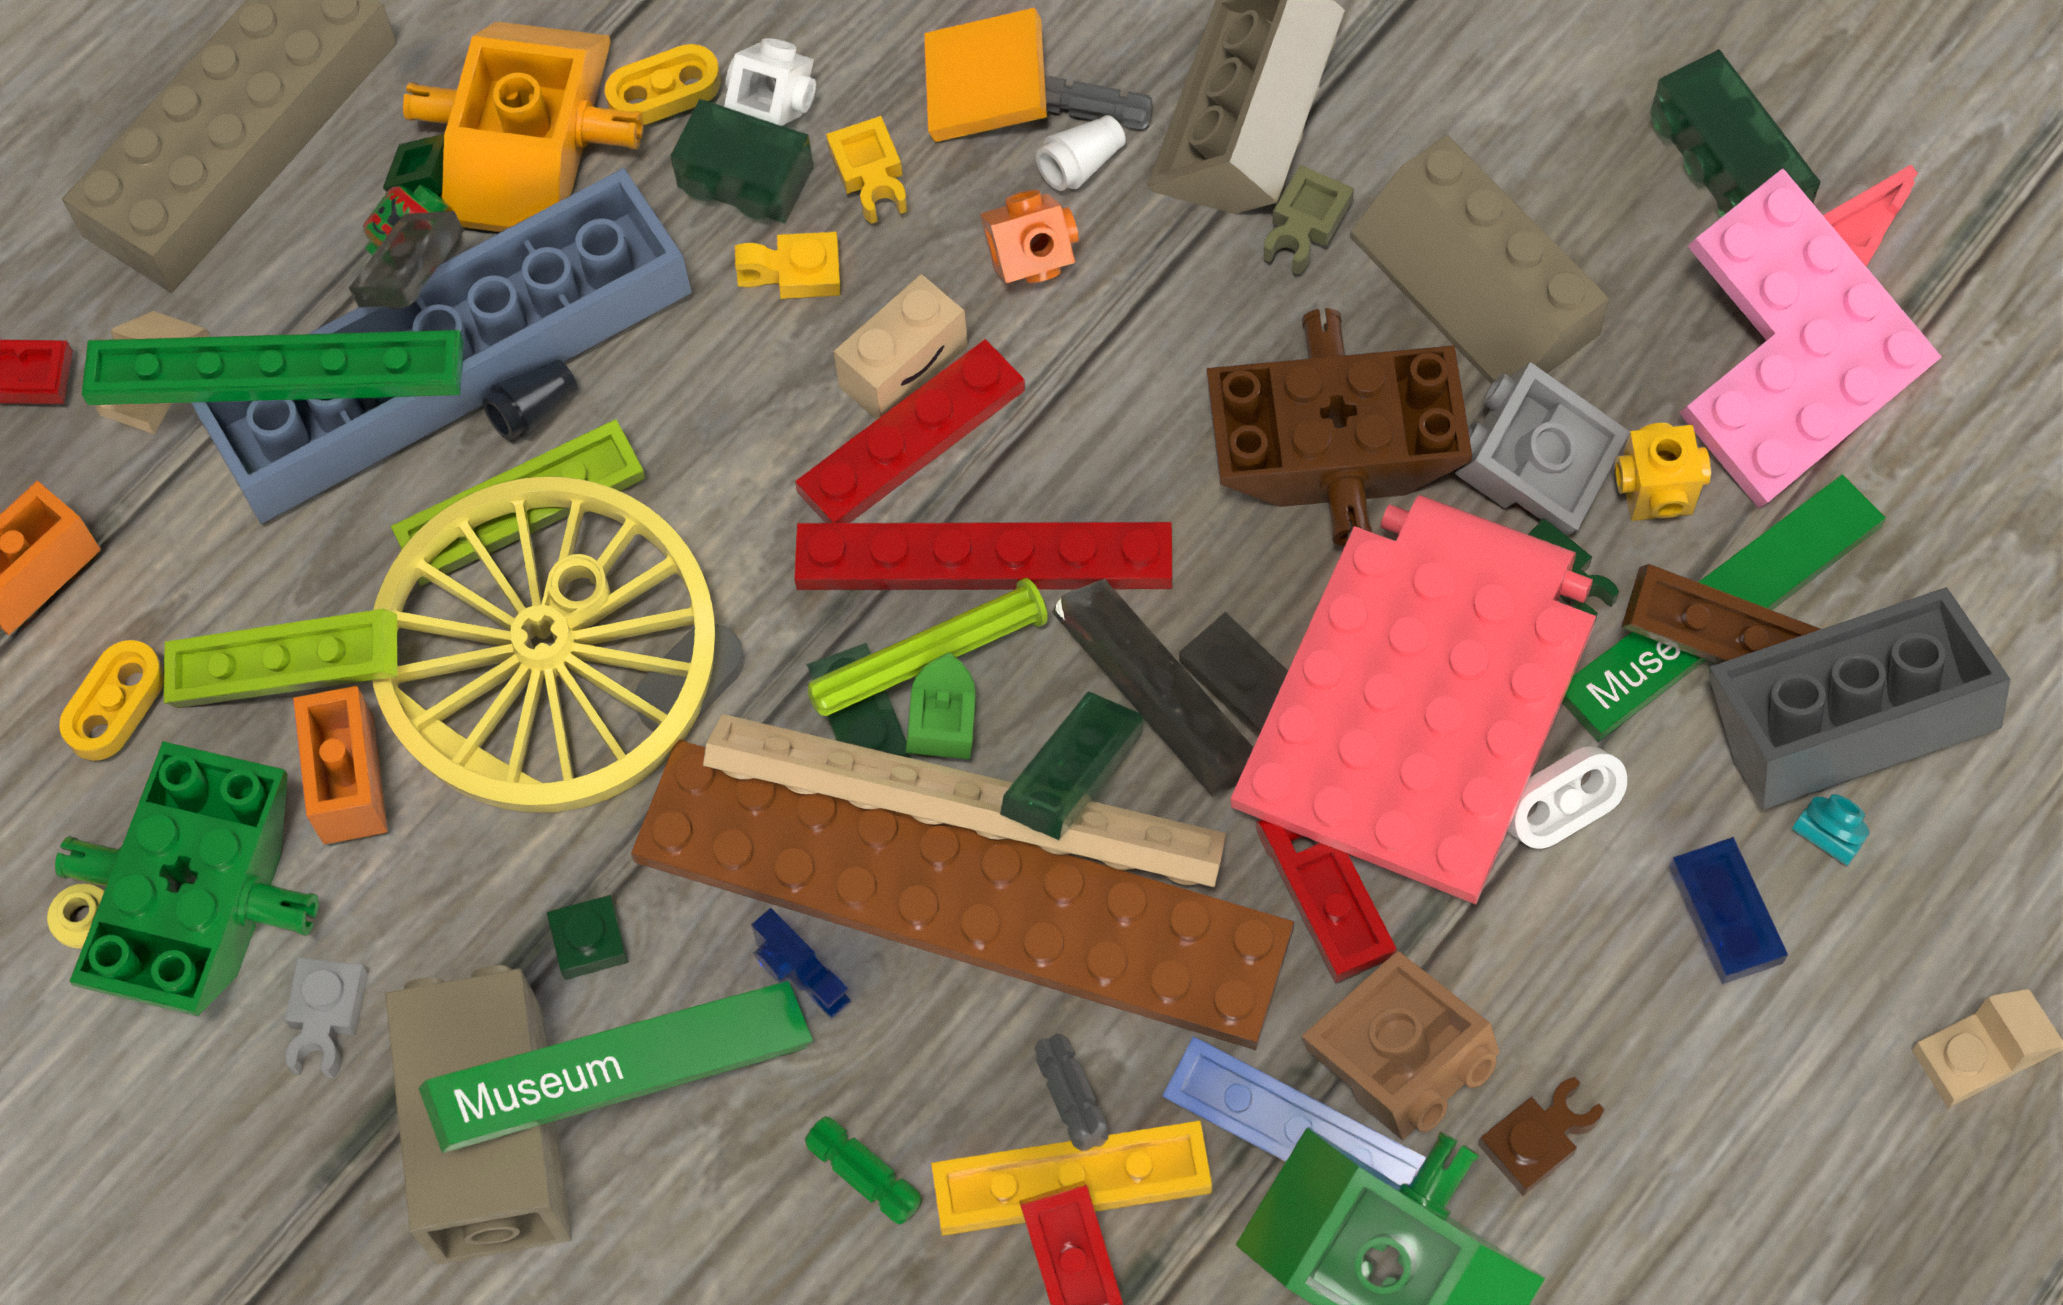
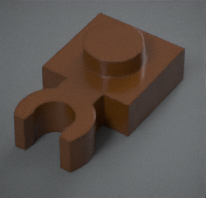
M1576 1077L1566 1079L1560 1083L1554 1092L1550 1107L1544 1111L1531 1096L1480 1137L1478 1146L1522 1196H1525L1574 1156L1577 1147L1567 1137L1569 1133H1587L1595 1128L1604 1112V1108L1600 1104L1595 1105L1585 1114H1575L1567 1107L1566 1100L1572 1097L1580 1086V1082Z

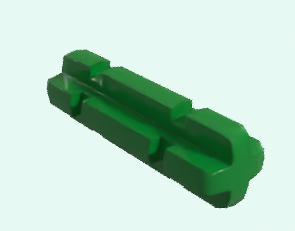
M825 1116L816 1122L804 1139L807 1148L821 1161L827 1162L830 1160V1165L833 1166L832 1170L871 1203L876 1200L880 1202L878 1205L881 1207L880 1211L894 1223L902 1225L910 1219L922 1202L919 1191L903 1178L897 1181L894 1175L895 1171L855 1137L848 1140L847 1131L831 1117Z

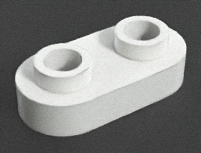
M1583 747L1570 753L1530 777L1508 832L1532 848L1542 849L1555 845L1607 814L1620 803L1627 788V772L1624 765L1619 759L1597 747ZM1591 770L1589 780L1581 786L1582 776ZM1537 802L1535 812L1530 817H1527L1530 808Z

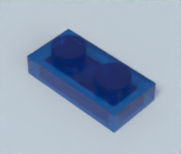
M1734 837L1672 858L1669 865L1670 871L1722 985L1785 962L1788 953Z

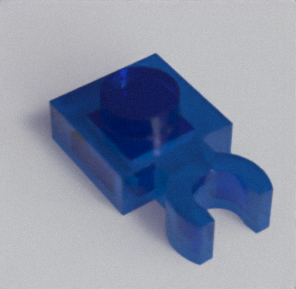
M771 907L751 924L758 947L753 954L760 965L776 981L780 982L787 976L801 991L804 989L815 1004L830 1019L835 1017L851 1002V999L845 994L848 991L846 985L817 959L813 949Z

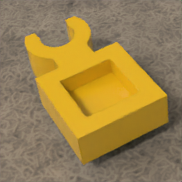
M882 116L825 134L827 148L845 191L849 194L861 190L862 212L870 224L878 222L875 202L882 198L893 200L900 214L907 212L905 188L896 179V177L903 175L901 161Z

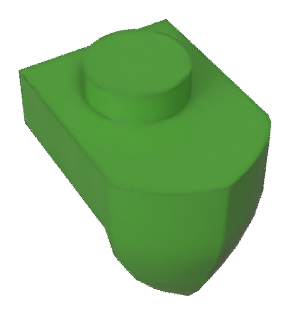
M949 652L927 663L914 679L909 703L906 753L970 759L973 740L975 684L965 665Z

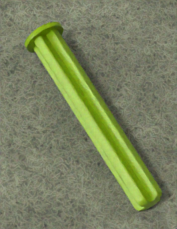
M1021 579L1017 582V589L810 681L807 691L809 700L820 716H828L916 676L927 663L948 652L958 657L1031 623L1036 627L1043 626L1048 620L1044 600L1030 579Z

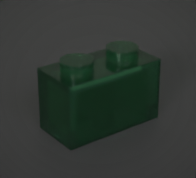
M699 99L670 155L677 187L681 188L689 196L701 201L713 199L734 206L751 218H769L786 224L814 168L808 134L703 99Z

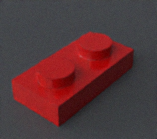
M1084 1180L1020 1200L1021 1210L1050 1305H1123L1086 1181Z

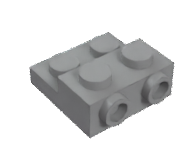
M1529 362L1510 376L1505 373L1500 374L1487 390L1482 404L1488 407L1490 411L1482 425L1476 421L1468 428L1472 460L1459 467L1455 474L1503 508H1507L1516 502L1539 519L1545 518L1563 534L1569 536L1580 527L1630 431Z

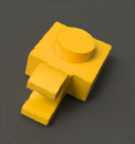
M837 232L777 235V250H771L757 243L735 245L737 285L740 287H757L764 284L779 283L780 299L841 296Z

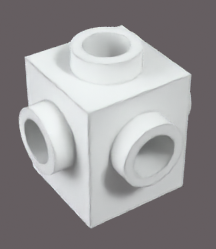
M771 38L762 39L761 43L735 53L726 75V88L728 90L723 111L745 117L747 123L765 129H779L780 126L802 116V113H806L810 108L815 94L816 81L810 77L814 59L796 54L797 47L789 42Z

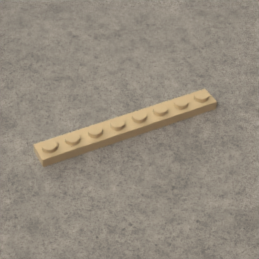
M721 714L706 743L703 766L722 770L733 778L762 779L783 784L791 791L800 794H825L846 799L851 804L863 809L884 808L912 815L916 820L926 824L947 823L975 830L979 835L989 839L1000 840L1010 838L1038 845L1041 849L1052 854L1065 855L1073 853L1102 860L1106 865L1120 870L1136 868L1165 875L1170 880L1183 885L1199 883L1215 887L1226 833L725 714Z

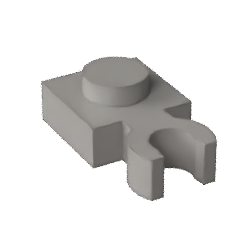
M305 958L297 959L284 1020L290 1029L302 1030L299 1035L291 1040L285 1053V1062L292 1074L301 1075L303 1061L313 1051L323 1052L321 1071L326 1078H335L341 1067V1054L334 1044L336 1033L355 1035L368 974L362 964Z

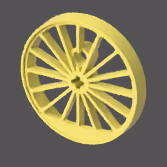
M533 477L512 480L479 490L448 506L428 521L398 554L383 580L373 610L386 609L396 613L397 631L403 628L500 645L397 666V677L372 680V684L380 708L389 726L404 747L426 769L443 783L469 798L512 811L548 813L574 810L608 800L637 785L656 771L669 758L673 747L679 740L686 738L700 713L712 674L715 648L712 602L703 573L688 546L664 519L643 503L613 488L581 479ZM545 507L571 508L559 559L549 572L542 600L527 511L533 508ZM585 512L597 513L623 524L597 561L587 555L574 554ZM509 513H516L532 601V606L525 608L473 531L476 526ZM636 534L644 536L664 554L666 559L610 594L606 574ZM464 536L518 615L513 618L434 568L430 563L457 538ZM673 574L680 576L692 602L691 607L591 627ZM425 577L509 631L409 614L402 611L417 580ZM587 578L596 585L593 594L585 600L571 601L564 597L566 586L575 579ZM695 625L691 663L591 646L593 644ZM552 633L555 642L551 646L540 643L534 649L531 640L535 636L546 639ZM581 660L687 678L675 704L667 715ZM500 663L428 710L422 708L398 688V685L403 682ZM567 669L572 670L636 712L645 715L659 724V726L638 747L625 755ZM557 676H560L617 760L616 762L590 774L574 778L558 692ZM511 677L467 739L441 722ZM544 679L547 685L563 781L542 783L522 772ZM528 683L508 765L480 747Z

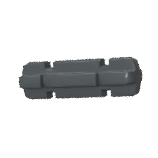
M1045 76L1046 110L1049 112L1060 114L1062 108L1069 109V116L1096 120L1109 115L1115 119L1123 120L1122 126L1136 129H1145L1148 126L1153 108L1152 98L1149 95L1129 91L1127 97L1120 96V89L1074 81L1073 86L1066 85L1067 79Z
M1055 1034L1050 1039L1041 1038L1034 1048L1037 1054L1036 1062L1042 1075L1048 1079L1046 1085L1063 1123L1069 1127L1067 1132L1073 1146L1080 1151H1087L1093 1146H1102L1108 1139L1107 1123L1100 1108L1094 1105L1096 1102L1095 1096L1079 1061L1073 1058L1075 1052L1069 1039L1062 1034Z

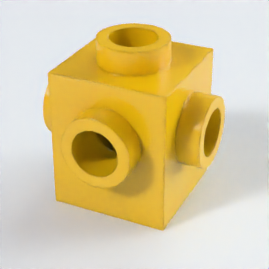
M1653 423L1639 430L1630 431L1623 456H1616L1615 478L1619 493L1626 494L1631 521L1693 515L1702 486L1708 485L1711 478L1708 451L1705 447H1697L1693 425L1673 427L1668 423Z

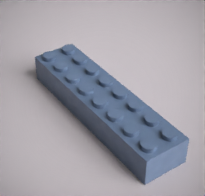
M622 168L309 333L460 330L464 340L460 395L193 402L191 404L259 523L263 524L481 407L483 399L491 394V387L493 385L542 366L550 365L556 360L564 362L691 294L684 258L625 168Z

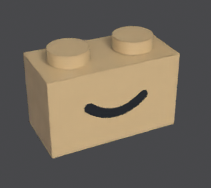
M920 274L833 351L839 388L877 420L935 377L968 347L965 310L924 275Z

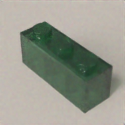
M1720 49L1659 78L1651 108L1653 124L1658 133L1665 139L1670 138L1683 155L1684 163L1690 176L1698 183L1703 182L1716 199L1721 217L1781 169H1784L1810 201L1814 203L1821 181Z

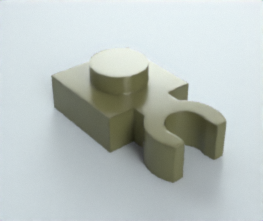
M1300 165L1273 210V224L1278 225V227L1271 230L1265 238L1263 260L1271 262L1276 251L1281 248H1291L1296 252L1292 259L1291 272L1297 275L1303 272L1309 263L1310 240L1327 247L1353 201L1354 188Z

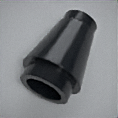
M556 360L550 365L542 366L493 385L491 387V394L485 397L482 403L490 423L503 438L512 440L518 435L526 438L566 401L571 394L576 392L578 387L569 368L562 361Z

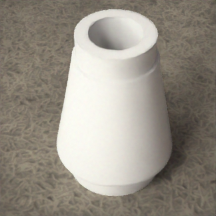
M1105 115L1100 119L1050 135L1045 138L1043 147L1039 148L1036 152L1038 169L1042 177L1052 188L1058 191H1063L1066 188L1077 189L1114 155L1118 149L1125 145L1124 131L1115 118Z

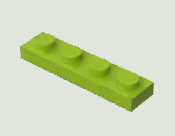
M617 419L390 527L401 549H403L408 541L442 510L472 493L496 484L533 477H565L586 480L621 491L644 480V470ZM545 507L528 510L527 518L530 534L569 516L571 508ZM516 513L496 517L473 529L489 554L520 539ZM462 536L440 552L430 565L446 575L479 559L467 539ZM425 577L417 580L420 587L431 582Z
M386 609L165 641L164 703L178 708L397 677V614Z

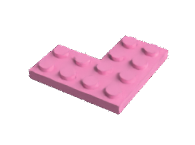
M1781 169L1688 245V248L1766 341L1681 410L1679 414L1688 425H1693L1694 432L1758 509L1771 501L1942 357L1784 169Z

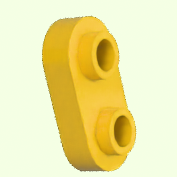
M685 44L620 67L609 76L605 84L608 108L629 112L640 111L643 114V125H647L710 101L720 89L721 76L718 61L715 55L706 47L696 44ZM689 79H699V81L692 84H684ZM634 99H645V101L639 103H630Z
M125 640L113 644L99 657L64 708L60 717L59 729L61 736L77 756L92 761L103 760L116 754L125 745L164 685V667L153 649L140 641ZM143 673L138 683L131 686L125 685V681L130 675ZM108 725L106 731L99 737H89L91 731L96 726Z

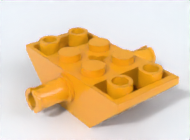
M496 21L472 36L457 90L418 85L413 82L407 84L406 91L407 93H412V95L404 93L403 114L405 120L447 124L444 134L442 199L449 205L443 215L451 222L452 226L503 232L571 196L583 147H586L588 142L623 146L638 150L641 143L640 139L636 138H642L643 135L642 112L594 107L611 43L609 35Z

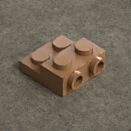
M1400 951L1393 954L1301 1036L1307 1051L1348 1084L1353 1090L1357 1103L1401 1140H1404L1415 1129H1418L1420 1132H1428L1435 1128L1446 1114L1448 1108L1447 1100L1465 1084L1470 1088H1476L1486 1082L1495 1069L1496 1056L1500 1053L1491 1023Z

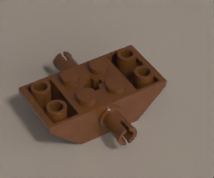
M1325 308L1326 323L1323 327L1324 331H1322L1320 310L1315 309L1305 314L1302 318L1308 359L1206 368L1220 485L1279 507L1329 503L1333 543L1345 547L1348 541L1347 533H1350L1351 530L1350 523L1352 524V530L1356 526L1372 532L1366 499L1404 496L1471 462L1472 450L1455 345L1345 355L1340 312L1335 309Z

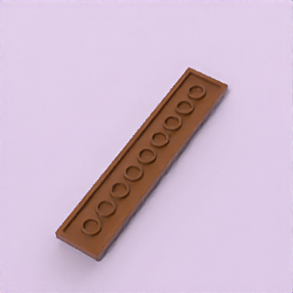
M679 740L673 747L632 849L631 855L634 863L1249 1049H1257L1293 933L1294 921L1072 855L1052 854L1035 844L1010 838L1000 840L989 839L979 835L972 829L947 823L926 824L916 820L909 814L884 808L863 809L851 804L846 799L820 793L800 794L791 791L783 784L762 779L733 778L722 770L703 766L706 747Z

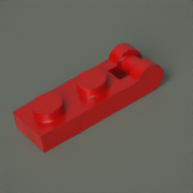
M1262 819L1256 822L1260 841L1266 853L1274 861L1335 984L1384 963L1396 953L1397 948L1348 853L1313 840L1314 846L1296 853L1291 842L1305 836Z

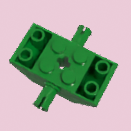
M162 741L122 846L116 849L82 841L72 836H68L62 841L60 847L71 852L70 856L57 852L55 860L56 875L65 879L72 878L106 887L69 982L73 986L199 1016L238 976L257 923L294 931L304 936L311 932L314 924L305 921L306 916L314 919L317 918L319 908L318 895L301 893L271 885L282 853L288 778L285 769Z
M1307 1127L1235 1244L1283 1286L1312 1305H1530L1546 1279L1541 1274L1449 1217L1451 1211L1446 1206L1473 1162L1477 1161L1479 1155L1463 1145L1448 1169L1445 1168L1444 1164L1458 1141L1441 1131L1437 1136L1436 1143L1410 1185L1403 1182L1400 1186ZM1392 1246L1400 1253L1397 1262L1404 1267L1402 1276L1392 1273L1386 1279L1381 1280L1374 1274L1378 1263L1370 1257L1373 1248L1383 1252Z

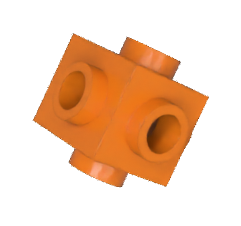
M1039 190L1019 192L1005 199L1006 206L980 213L994 271L1005 283L1023 278L1029 283L1049 280L1061 273L1060 267L1075 263L1071 248L1072 243L1079 242L1075 219L1070 208H1061V205L1050 194L1041 195Z

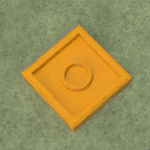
M1035 7L924 33L928 132L935 142L1047 118L1041 17Z

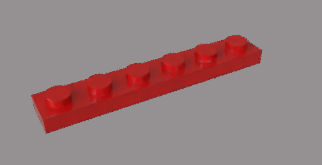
M1172 522L797 523L794 577L797 590L1017 589V582L1024 578L1030 579L1038 590L1172 589Z

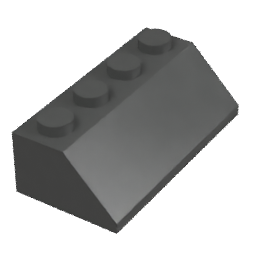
M1947 587L1709 667V678L1734 762L1763 810L2002 728L2011 680Z

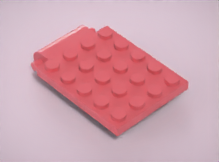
M1419 495L1410 511L1391 504L1387 506L1380 528L1399 534L1396 541L1356 526L1353 527L1230 800L1231 807L1477 904L1518 803L1527 786L1594 627L1595 615L1562 604L1558 600L1563 595L1585 603L1593 579L1571 571L1576 552Z

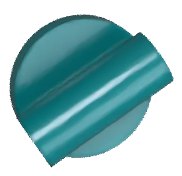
M1832 794L1829 799L1819 796L1814 797L1792 828V830L1847 867L1870 834L1868 826L1863 821L1865 818L1864 811L1851 800L1838 794Z

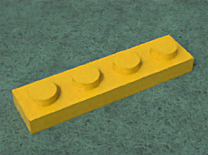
M1201 1121L1108 1135L1107 1141L1102 1146H1093L1087 1151H1080L1073 1146L1071 1141L931 1163L942 1236L1025 1223L1020 1200L1084 1180L1086 1181L1095 1212L1212 1193V1182Z

